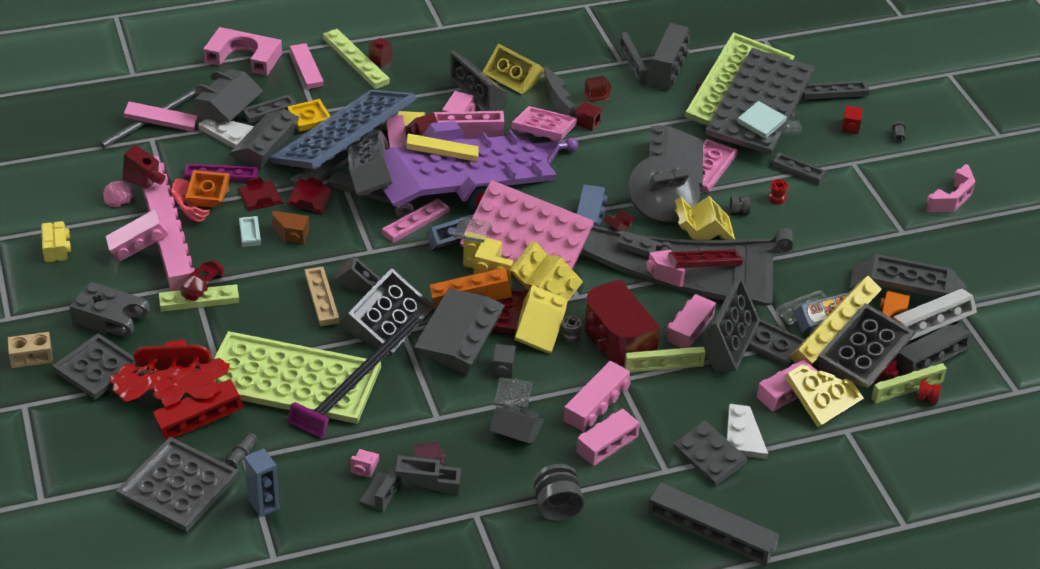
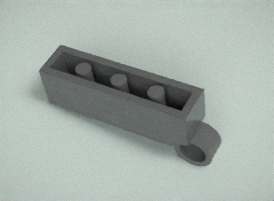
M959 320L943 326L935 332L903 347L896 355V367L909 374L913 371L938 365L969 349L971 332L960 326Z

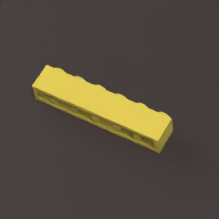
M866 276L789 357L795 363L805 360L810 365L813 364L820 353L865 303L869 304L882 289L869 276Z

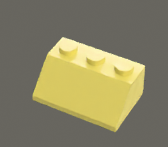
M499 43L483 70L485 75L520 94L535 86L544 72V68Z

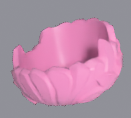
M123 181L109 183L103 192L104 202L110 207H120L121 204L130 203L134 196L131 186Z

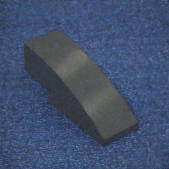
M398 455L395 474L429 490L458 495L461 468L440 466L441 460Z

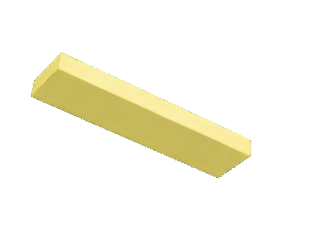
M413 134L407 135L406 149L470 161L478 160L479 146Z

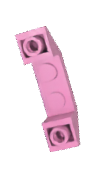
M965 164L961 169L956 170L953 186L958 189L955 192L953 191L951 194H948L938 189L928 196L926 200L928 204L927 212H954L972 195L975 179L969 165Z

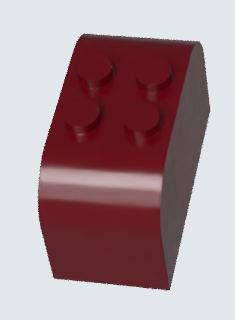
M621 279L597 286L588 292L584 328L588 338L593 340L598 351H601L607 360L624 366L626 353L658 350L660 326Z

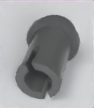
M897 121L892 125L894 141L897 143L905 141L904 131L906 126L901 121Z

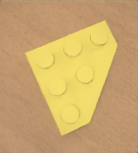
M800 365L784 375L817 427L864 399L853 381L835 378V375L823 371L817 372L805 365Z

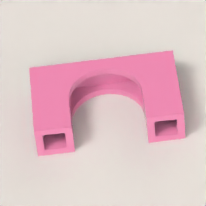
M219 27L203 49L204 61L208 64L221 66L230 53L247 50L254 52V55L251 57V73L267 76L282 55V41L280 39Z

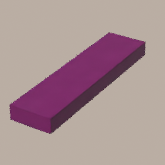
M186 164L183 175L184 180L190 181L193 170L228 173L230 176L229 182L248 183L249 179L258 177V167Z

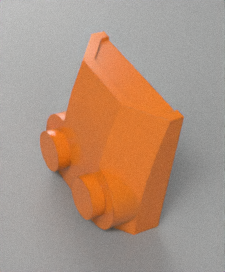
M193 170L185 200L195 206L214 208L222 204L225 194L229 191V174Z

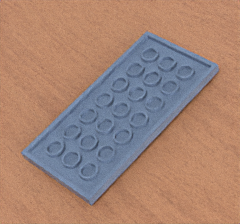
M370 90L270 156L271 163L288 165L290 167L311 168L312 170L318 169L323 162L333 159L335 154L346 150L348 145L359 141L363 135L371 133L373 128L384 124L388 118L396 116L401 109L409 107L416 100L414 93Z

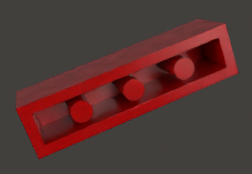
M228 379L219 383L218 387L220 390L209 399H194L193 396H189L173 405L154 411V416L165 441L169 437L176 438L243 409L240 395L232 380Z

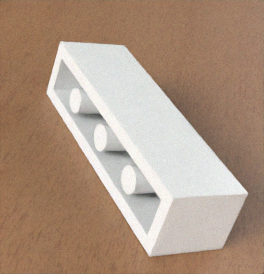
M959 289L896 315L893 318L915 331V335L910 339L912 340L975 314L977 310L973 295L963 289Z

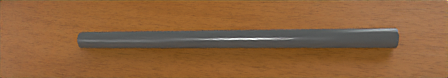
M193 89L161 108L172 110L195 97L198 93ZM137 121L100 142L101 147L104 149L148 124V122Z

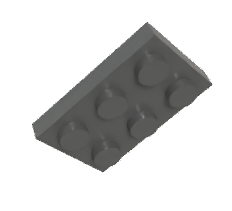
M706 420L674 443V448L715 486L747 463V457Z

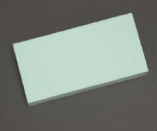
M258 216L239 218L242 247L260 246Z

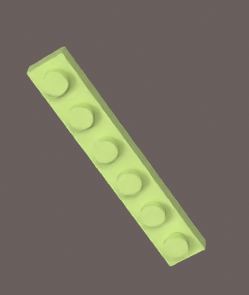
M338 29L323 33V39L373 88L377 89L390 84V78Z

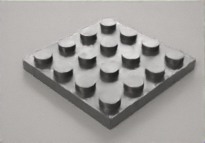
M169 437L116 490V494L122 500L187 532L239 477V470Z

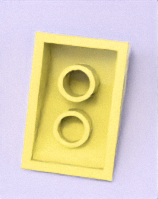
M532 285L523 300L514 340L551 354L566 311L568 299Z

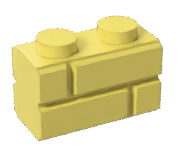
M63 221L54 222L53 224L42 223L44 261L67 260L68 252H71L70 241H67L70 240L69 228L65 229Z

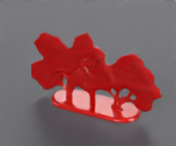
M200 345L141 347L135 350L133 354V359L140 368L133 364H125L120 367L118 374L110 376V383L114 384L113 391L124 402L139 398L149 389H153L155 391L153 396L161 399L162 404L168 407L180 401V398L185 393L193 396L194 399L211 398L220 390L214 380L226 375L230 364L225 363L221 358L212 360L210 351ZM142 370H148L143 376H138Z

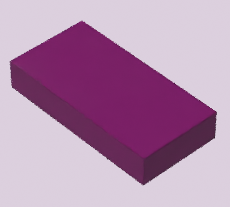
M294 402L290 406L287 422L322 439L325 437L329 418Z

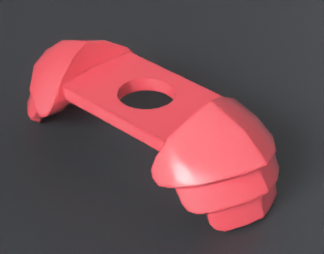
M175 179L171 188L173 198L187 218L194 222L203 221L210 211L199 209L186 201L185 197L189 181Z

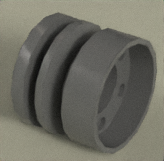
M553 464L544 467L534 476L533 486L539 510L545 519L554 522L565 521L581 512L584 507V498L574 468L565 464Z

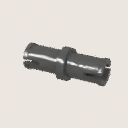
M247 433L241 443L235 445L233 453L225 463L237 469L239 464L245 459L244 457L250 455V450L258 442L257 437L252 433Z

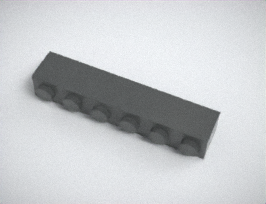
M660 483L650 498L648 514L765 566L777 548L778 533L686 494L672 486Z

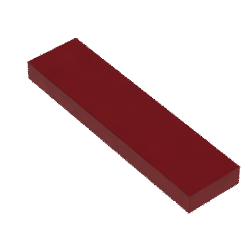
M735 249L669 252L667 257L675 268L741 266L743 264V258Z

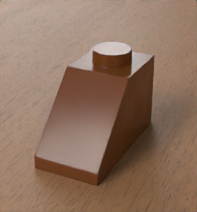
M272 211V226L285 242L304 245L310 230L309 216Z

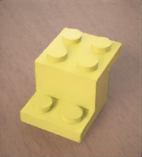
M710 196L692 207L682 197L675 200L677 207L675 211L679 216L678 224L682 230L686 229L692 240H711L717 235L722 240H735L729 216Z
M466 233L464 236L463 266L474 268V274L506 267L509 285L512 288L513 274L509 270L513 266V260L502 258V242Z
M531 241L509 270L527 290H530L531 286L534 285L568 299V301L583 282L561 257L547 254L534 241Z

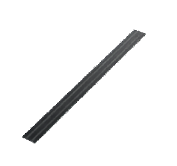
M412 315L314 411L325 416L422 319Z

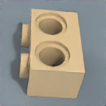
M49 332L8 337L9 358L12 368L53 363Z

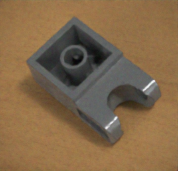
M89 282L69 306L73 324L104 334L110 332L122 337H129L134 332L131 318L143 319L150 312V305L147 300L94 282Z

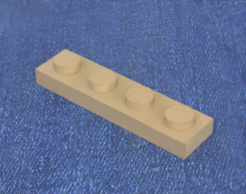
M324 267L304 269L319 325L338 324L339 316Z

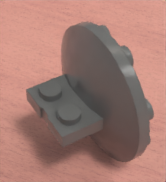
M653 156L641 161L632 171L628 181V194L633 206L640 214L652 221L667 224L679 221V216L675 211L677 208L675 200L682 197L691 207L694 206L700 198V186L696 175L685 163L668 156Z

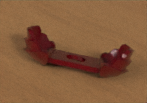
M216 260L202 263L182 281L180 288L181 296L187 300H198V297H201L208 290L206 284L217 274L221 278L225 276L222 264ZM199 273H207L208 276L202 277V276H199L198 274H199Z

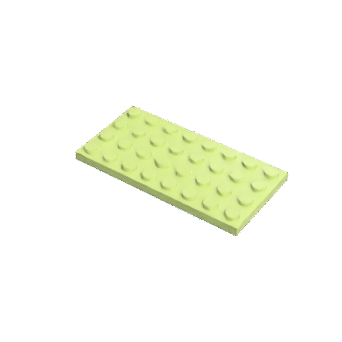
M733 32L686 110L685 117L708 126L751 48L794 60L795 56Z
M228 331L214 359L221 358L225 363H229V370L226 375L215 379L214 382L219 384L231 379L242 401L290 410L291 404L296 402L314 411L366 359ZM381 361L325 417L358 424L380 372Z

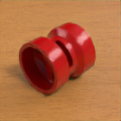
M776 179L771 182V191L768 197L771 203L778 205L786 202V193L789 187L786 181Z
M921 380L917 400H929L930 403L937 404L941 385H930L928 382Z

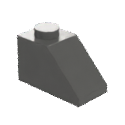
M354 256L339 266L335 279L349 291L368 293L381 278Z

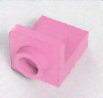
M359 449L357 455L352 456L350 459V473L371 478L379 461V454Z

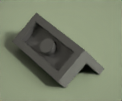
M396 466L392 467L388 475L380 472L376 474L360 500L361 505L384 512L401 484V477L395 474Z

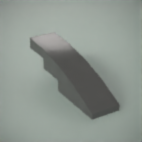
M545 67L543 82L551 102L560 114L574 117L575 105L570 102L571 95L566 91V83L548 67Z

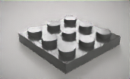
M99 333L52 365L53 372L95 400L114 386V384L110 383V376L118 374L120 367L125 364H133L139 368L131 354Z

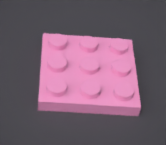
M528 106L512 122L511 128L516 129L520 133L528 132L536 137L544 136L552 141H561L575 127L577 118Z

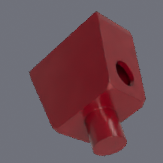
M137 145L131 147L124 154L123 180L145 189L149 188L154 182L159 185L163 184L166 176L159 172V161Z

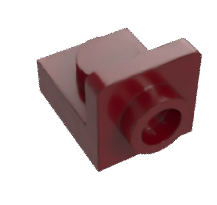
M619 210L613 218L606 214L603 221L621 232H627L634 221V217Z

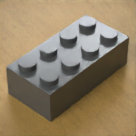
M669 24L653 57L650 87L669 91L671 86L675 85L681 66L683 67L685 57L687 58L689 48H687L691 34H688L689 27Z

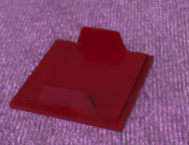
M261 177L249 179L246 186L237 188L247 211L283 204L272 180L264 182Z
M309 177L307 180L298 178L287 204L322 215L333 188L324 186L320 179Z

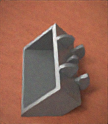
M228 69L225 73L215 71L211 75V79L215 80V82L210 86L201 84L195 89V92L200 94L195 98L197 118L230 122L264 90L244 71Z

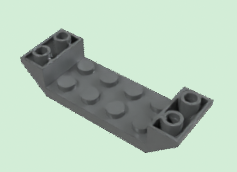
M381 130L362 136L359 141L348 145L349 170L357 196H366L375 190H383L393 184L386 162L385 150L388 149V142Z
M874 254L854 264L849 291L866 276H869L878 286L937 298L959 289L966 291L967 286L950 268Z

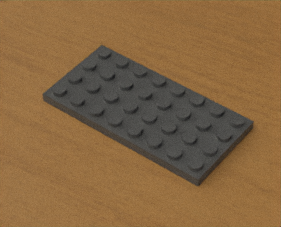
M751 48L708 124L705 135L772 155L815 71V66ZM758 101L787 117L786 122L766 139L737 123L738 117Z

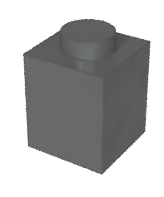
M496 344L492 375L512 377L516 346Z

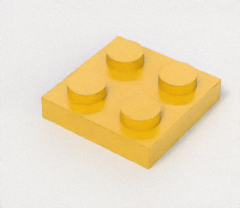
M320 99L287 107V111L299 116L297 125L299 132L312 129L330 117Z

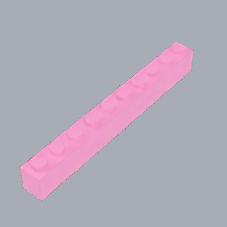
M159 161V172L163 174L165 173L164 163ZM164 174L166 178L163 184L159 185L154 182L149 188H142L148 212L156 209L165 220L169 234L157 241L171 292L180 290L182 281L195 270L190 268L192 267L191 256H187L189 254L187 243L183 244L185 242L184 232L181 231L180 219L176 220L178 219L177 208H173L175 207L170 185H167V174Z

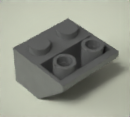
M504 404L503 407L496 406L489 431L527 443H533L543 425L544 419L539 418V413L529 410L520 412V407Z

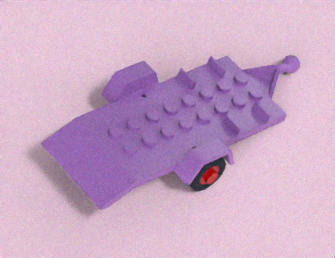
M455 121L431 123L422 136L479 146L478 160L470 161L406 149V146L392 147L385 150L393 184L383 189V192L393 206L403 205L422 195L456 192L461 200L465 201L468 208L476 212L491 180L505 186L555 180L557 174L550 164L558 150L566 149L569 152H573L577 149L578 142L574 138H568L565 142L560 143L556 141L533 144L526 134L514 135L511 130H508L506 136L488 137L482 132L481 138L465 140L462 129Z

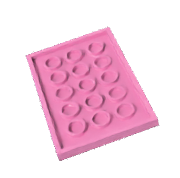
M491 180L465 234L469 233L501 241L502 258L513 260V265L531 241H534L547 254L561 257L573 270L594 225V221ZM464 236L460 242L461 247H464Z

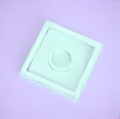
M758 101L738 117L737 123L766 139L786 122L787 117Z

